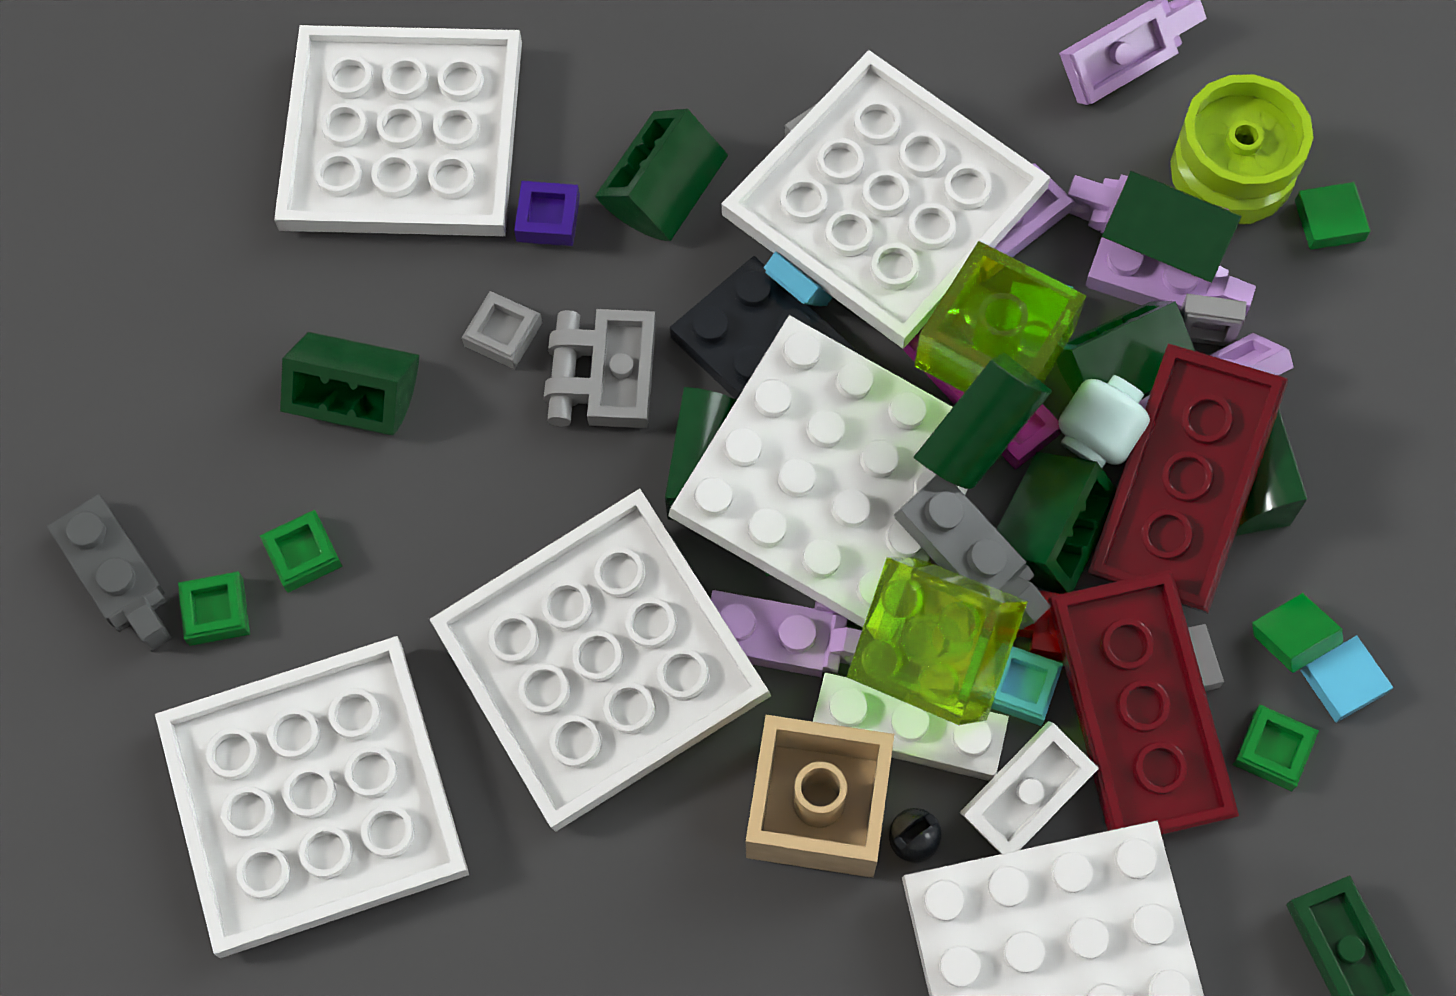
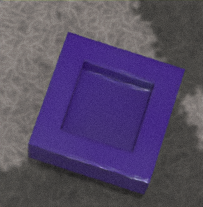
M521 181L514 228L516 241L573 246L580 200L578 185Z

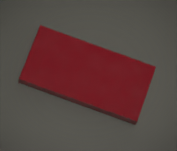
M1168 343L1145 408L1150 422L1128 456L1088 573L1114 583L1172 569L1182 606L1208 614L1288 384V378Z
M1172 569L1051 596L1047 601L1051 606L1050 612L1088 758L1099 768L1093 774L1107 830L1111 831L1158 821L1161 834H1166L1238 817L1237 805Z

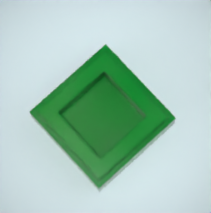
M1355 182L1300 190L1295 198V204L1310 250L1366 241L1371 232Z
M315 510L260 535L287 593L343 567Z
M239 571L178 583L184 640L189 646L250 635L244 578Z
M1304 593L1299 594L1252 622L1254 637L1292 673L1344 643L1343 629Z
M1259 704L1254 711L1232 765L1292 792L1298 785L1319 730Z

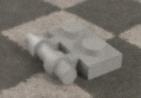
M596 309L595 330L579 329L580 315L577 312L569 310L560 311L557 314L556 330L552 331L549 336L548 352L553 356L552 376L545 381L543 400L549 404L547 422L559 427L570 425L572 406L579 403L588 404L587 418L589 426L648 428L656 329L655 311ZM581 356H592L590 378L575 377L576 359Z

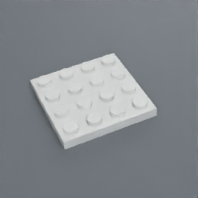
M300 25L274 218L279 231L506 236L522 48L520 30Z
M868 50L721 203L722 215L774 253L776 251L819 284L825 292L904 349L1048 189L1050 176Z
M789 315L677 496L668 516L884 639L930 558L895 519L894 514L936 475L913 457L953 407ZM957 486L965 495L968 489Z
M641 489L633 492L430 618L435 630L549 826L555 832L771 697L769 690Z
M398 636L155 714L213 953L217 957L223 958L469 875L405 654Z
M1158 821L921 871L902 877L929 996H1204Z

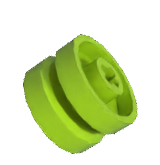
M1255 74L1229 75L1208 83L1190 103L1170 161L1172 182L1175 188L1241 215L1239 224H1252L1272 216L1288 200L1296 179L1307 159L1314 139L1311 116L1296 94L1281 83Z

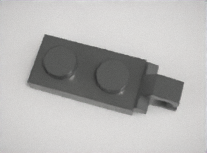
M935 475L894 514L895 519L976 607L984 605L993 614L1002 609L1020 630L1034 624L1051 607L1033 583L1029 582L1034 574L1025 565L1026 561L956 485Z
M97 494L47 525L48 530L112 627L114 626L118 632H121L131 625L151 652L172 639L154 611L167 602L163 597L165 592L100 494Z

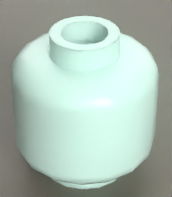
M1116 375L1112 376L1108 384L1097 379L1085 380L1059 418V428L1065 435L1061 444L1081 459L1097 461L1101 468H1103L1106 462L1114 465L1122 464L1126 461L1150 422L1147 411L1138 404L1144 394L1138 388Z

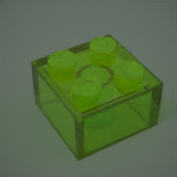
M978 241L922 329L914 366L965 392L989 361L1005 352L1043 383L1076 329L1086 295Z
M887 557L847 678L957 725L986 721L1028 601L916 557Z

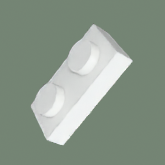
M1048 721L959 813L1000 854L1018 851L1099 768L1054 723Z

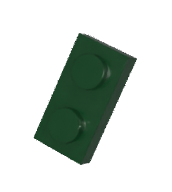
M1350 875L1294 898L1286 904L1331 996H1412Z

